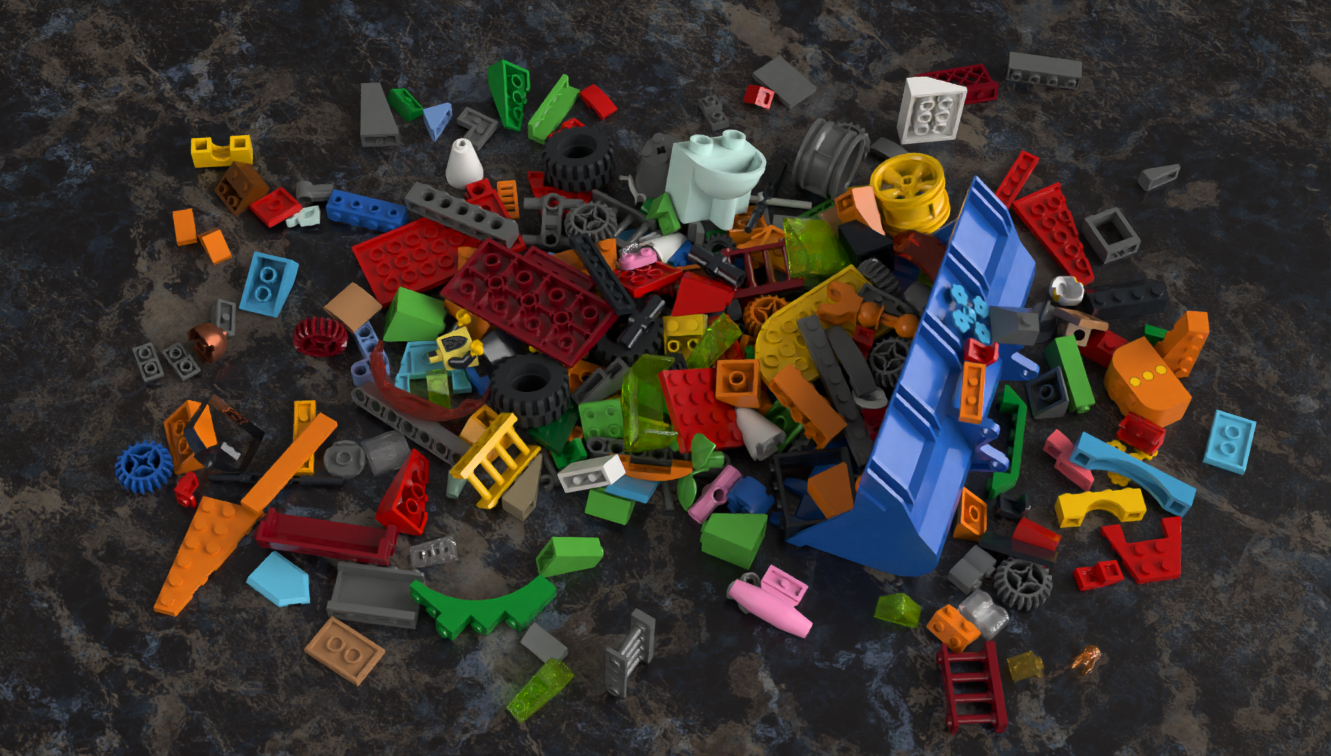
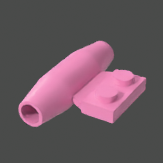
M770 565L760 582V587L737 579L729 592V595L749 612L778 629L805 638L813 624L794 608L798 606L808 586L773 565Z

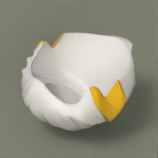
M1058 276L1050 282L1049 294L1054 302L1060 305L1076 306L1082 301L1084 288L1082 283L1077 282L1074 276Z

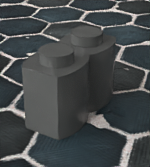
M975 545L949 571L947 579L966 595L971 591L976 592L982 585L981 580L985 577L990 578L996 571V560L981 547Z

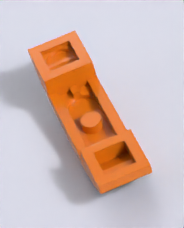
M618 454L626 472L624 475L647 481L673 480L692 473L693 470L692 461L673 459L671 467L630 463L631 455Z

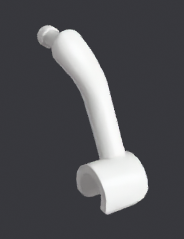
M620 175V180H628L630 191L635 198V206H637L639 201L644 204L646 196L642 193L638 194L632 176Z

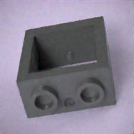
M1118 207L1105 209L1096 215L1087 216L1084 218L1080 229L1103 264L1136 253L1141 243L1140 238ZM1112 221L1125 240L1108 245L1096 227Z

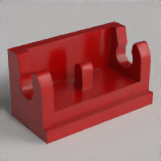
M1129 411L1128 415L1120 422L1119 427L1121 429L1116 433L1115 438L1152 456L1163 444L1166 429Z

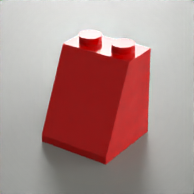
M686 271L682 277L671 316L678 317L724 311L725 307H730L735 293V291H732L733 286L726 282Z

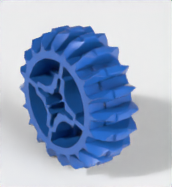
M145 439L142 444H139L137 441L135 446L128 444V450H121L122 456H117L115 475L120 485L124 486L127 491L132 490L134 494L139 490L143 495L146 490L153 493V488L161 489L160 484H167V478H171V471L174 468L172 456L167 448H164L161 443L156 444L154 440L149 444ZM160 460L159 467L155 469L156 462ZM133 465L132 472L128 474L130 466Z

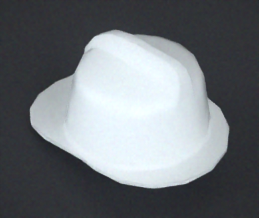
M876 386V391L858 397L855 391L852 390V396L860 413H862V407L876 409L885 407L888 404L885 393L880 387Z

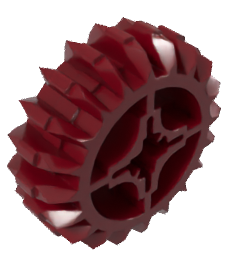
M313 316L312 319L305 318V321L300 320L299 324L295 325L294 332L292 333L294 347L297 348V351L303 352V355H310L311 358L314 356L333 357L334 354L339 355L341 351L345 350L348 342L346 327L343 326V323H338L336 319L331 320L330 317L323 318L321 316L316 318Z

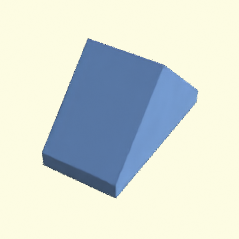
M450 103L423 109L424 123L432 141L436 142L452 117V106Z

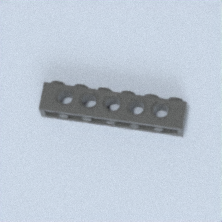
M416 181L404 198L407 210L483 242L488 237L510 249L519 236L518 223L514 220L506 219L493 211L489 212L482 209L479 205L465 202L462 198L453 197L445 191L436 190L428 184Z

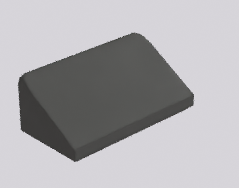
M217 298L211 307V323L224 329L227 338H234L236 303Z
M536 622L531 625L520 641L525 648L552 670L568 655V648Z

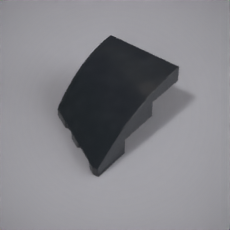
M496 328L480 341L484 349L482 356L489 362L485 370L490 375H492L498 365L504 364L506 359L510 357L511 359L515 358L519 354L527 355V353H530L521 340L499 328Z

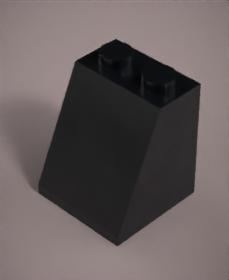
M856 219L838 225L839 254L847 266L852 264L857 268L865 260L875 258L881 261L883 265H886L889 270L894 271V243L891 239Z

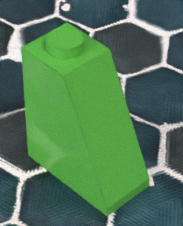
M552 537L536 557L539 575L549 577L593 568L602 559L603 548L600 545L599 538Z

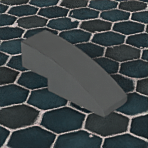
M618 357L605 370L598 367L570 396L578 406L580 403L600 401L621 389L636 374Z

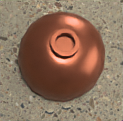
M201 323L189 329L188 339L189 341L193 339L195 344L192 346V349L204 363L210 361L209 364L216 362L227 350V334L224 329L212 323Z

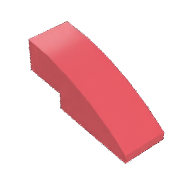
M1056 429L1047 438L1043 450L1057 460L1054 466L1057 470L1083 490L1089 491L1094 481L1091 471L1069 461L1074 444Z

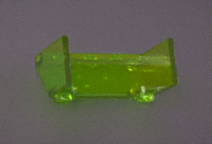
M642 354L624 375L622 400L625 452L636 453L666 448L678 436V432L670 431L668 427L663 426L662 388L658 378V373L667 371L675 362V357Z

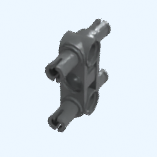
M556 193L544 195L542 198L524 197V209H541L542 211L541 233L539 235L522 234L525 245H533L548 252L572 248L568 243V236L562 234L563 215L565 210L575 208L576 204L583 205V199H566V197L559 196ZM552 201L558 202L556 207L549 206ZM555 238L556 242L554 244H547L548 239Z

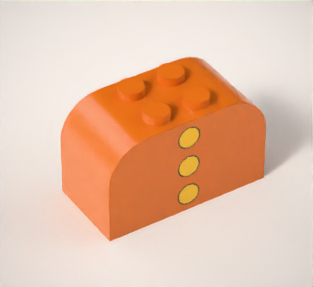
M1145 336L1118 348L1114 352L1103 383L1110 399L1115 401L1124 416H1127L1128 412L1131 411L1162 428L1182 419L1192 397Z

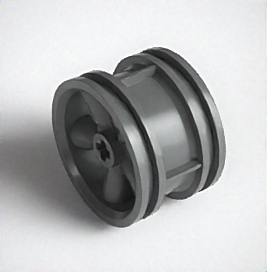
M818 118L807 132L797 154L791 175L792 185H800L801 189L809 190L823 196L825 199L831 198V201L835 202V198L846 192L856 174L865 147V135H857L853 130L849 131L835 125L831 121L826 122L825 119Z

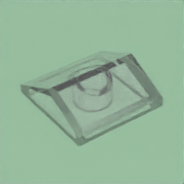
M396 429L360 442L374 477L401 468L410 453L404 435Z

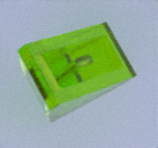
M905 593L880 596L875 618L917 629L922 608Z

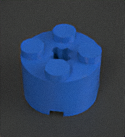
M744 475L740 477L726 494V499L729 502L727 507L734 514L738 512L740 514H765L775 503V500L771 494L769 497L767 496L764 485L750 476L744 478Z

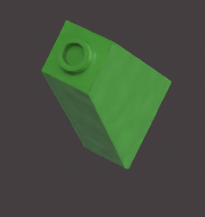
M1069 335L1055 338L1043 350L1051 370L1058 366L1061 367L1070 401L1068 404L1069 411H1077L1078 414L1085 413L1095 404V400L1075 336Z

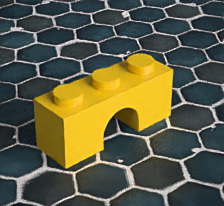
M250 135L230 136V144L223 147L213 144L211 137L191 138V155L195 168L231 166L233 161L253 164V148Z

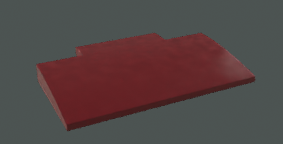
M488 237L440 292L441 297L571 369L591 350L619 317L616 316L606 300L591 293L597 286L591 276L533 245L522 256Z

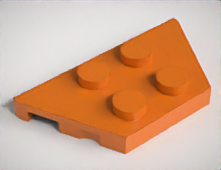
M769 225L761 233L752 236L751 240L745 244L738 245L737 250L776 243L778 239L789 237L790 240L795 239V246L789 247L794 274L797 276V279L802 278L803 282L806 281V240L773 225ZM782 249L771 250L773 268L786 274ZM762 252L750 254L752 259L764 264Z

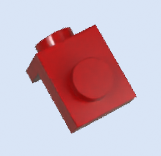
M970 337L965 340L963 359L972 363L985 364L988 367L998 359L999 344L993 342L986 346Z
M188 471L185 476L179 479L174 489L177 502L184 507L189 506L193 509L196 508L197 503L192 494L199 486L195 473Z

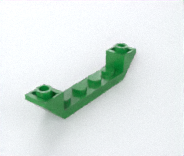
M1005 385L1003 392L998 393L997 404H1000L999 412L1012 415L1011 424H1014V429H1011L1009 434V441H1012V445L1008 447L1006 458L1010 459L1006 472H993L992 478L987 479L986 490L989 491L988 499L991 500L1000 493H1004L1014 487L1019 477L1027 405L1009 385Z

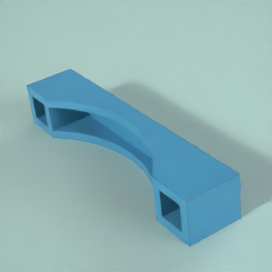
M1082 432L1075 442L1069 461L1086 470H1107L1135 481L1146 489L1163 509L1176 516H1181V518L1191 508L1196 492L1195 488L1085 432Z

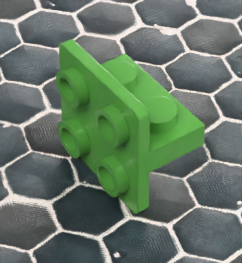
M619 398L579 404L586 443L590 438L597 436L614 439L626 437L624 407L621 405Z

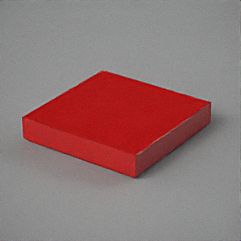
M283 187L274 190L249 205L251 211L269 228L302 210L301 204Z

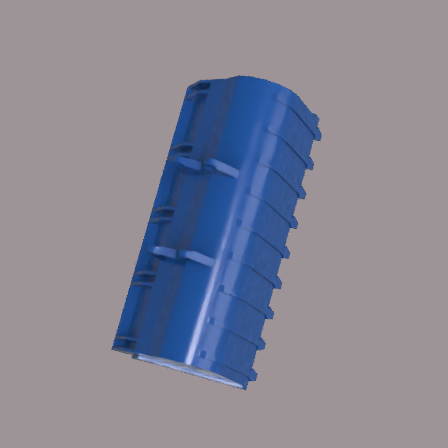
M976 175L970 183L958 218L895 255L894 271H891V273L895 276V279L899 282L898 285L901 287L902 296L900 300L902 301L905 291L918 280L929 287L931 291L891 398L887 399L888 406L875 440H872L874 444L861 476L853 509L802 530L792 537H786L784 542L799 547L807 545L898 576L918 577L929 574L938 565L969 471H1007L1009 460L1005 457L1006 455L987 444L997 439L1000 432L999 425L994 423L992 419L987 418L1000 380L1030 381V379L1037 378L1040 367L1018 353L1025 345L998 343V359L995 363L986 367L981 423L973 424L958 421L964 361L969 362L963 359L965 340L970 337L976 341L978 340L974 336V323L969 324L970 328L965 333H962L954 326L951 313L958 309L961 311L964 307L952 300L950 290L953 284L961 285L964 288V293L968 296L966 306L972 308V300L976 296H980L986 302L988 310L989 306L1024 308L1036 274V262L1020 242L1007 207ZM976 315V322L984 324L991 333L990 317L982 319ZM890 336L880 337L873 342L871 348L876 347V342H883V338L889 340ZM989 339V340H990V343H989V344H985V343H983V344L986 345V346H989L990 344H992V343H991V339ZM880 366L879 370L884 371V367ZM846 437L832 442L825 448L848 447L853 475H855L857 468L861 469L856 463ZM838 464L813 466L809 478ZM796 478L785 479L784 488L801 497L795 514H789L790 522L827 519L807 492L808 481ZM772 512L769 522L780 527L779 517H781V512Z

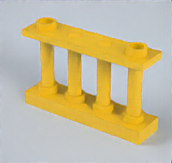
M501 412L449 471L453 478H467L482 496L481 500L476 504L478 508H493L505 490L509 488L529 462L537 457L538 452L541 450L540 446H526L514 431L513 424L517 421V418L513 413ZM505 433L521 451L515 460L511 458L500 444V439ZM492 448L508 466L502 475L498 473L487 459V454ZM479 463L495 481L489 490L484 487L473 473Z

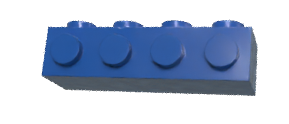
M335 189L326 205L328 219L386 233L406 225L409 219L406 206Z

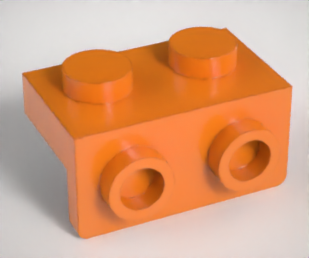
M950 604L936 611L926 626L943 643H946L954 653H962L966 646L975 641L981 634L973 623L966 620Z

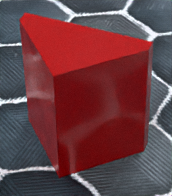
M1023 517L1018 523L1012 539L1055 551L1062 536Z

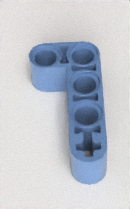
M368 321L352 334L364 360L354 363L351 367L353 383L357 387L367 381L378 383L387 379L390 375L388 358Z

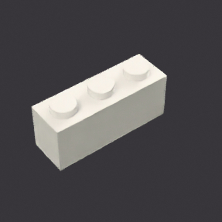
M618 454L571 463L557 475L565 493L612 485L626 472Z

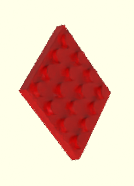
M717 368L667 370L658 373L681 454L692 453L691 442L696 433L704 434L707 439L716 444L714 450L740 448L745 445L742 439V432L737 426V415L734 406L715 397Z

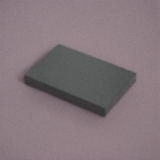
M781 56L776 57L753 72L752 76L764 88L774 91V96L789 109L815 93L817 88Z

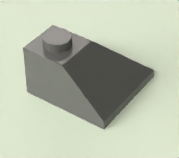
M989 306L991 343L1034 346L1039 334L1037 312L1032 308Z

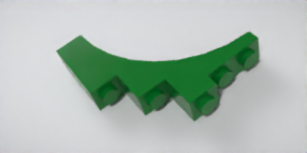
M540 574L523 588L499 598L461 600L433 591L415 579L410 584V597L415 603L424 605L426 611L433 618H436L437 632L443 638L448 637L453 641L470 623L477 633H483L486 637L503 619H505L506 624L510 628H516L521 632L556 596L557 588Z

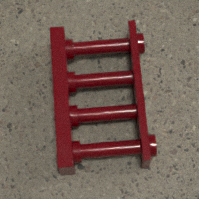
M789 237L778 239L776 243L731 251V248L720 250L719 252L731 264V258L743 256L748 285H746V289L739 290V287H736L734 290L732 289V291H735L733 300H744L760 297V295L765 296L802 289L804 286L803 279H797V276L794 274L789 248L795 246V239L790 240ZM782 249L787 274L786 281L778 282V280H775L770 254L771 250ZM762 252L768 280L766 285L758 286V283H756L750 254Z
M985 641L980 652L948 653L947 644L942 643L940 650L936 652L937 665H941L948 712L945 714L946 726L950 727L951 735L956 734L959 724L991 723V725H994L995 733L1004 732L1008 725L995 642ZM980 661L984 663L985 670L974 673H951L949 662ZM984 681L988 685L986 693L954 694L952 682ZM987 702L991 704L992 711H990V714L957 715L956 703Z

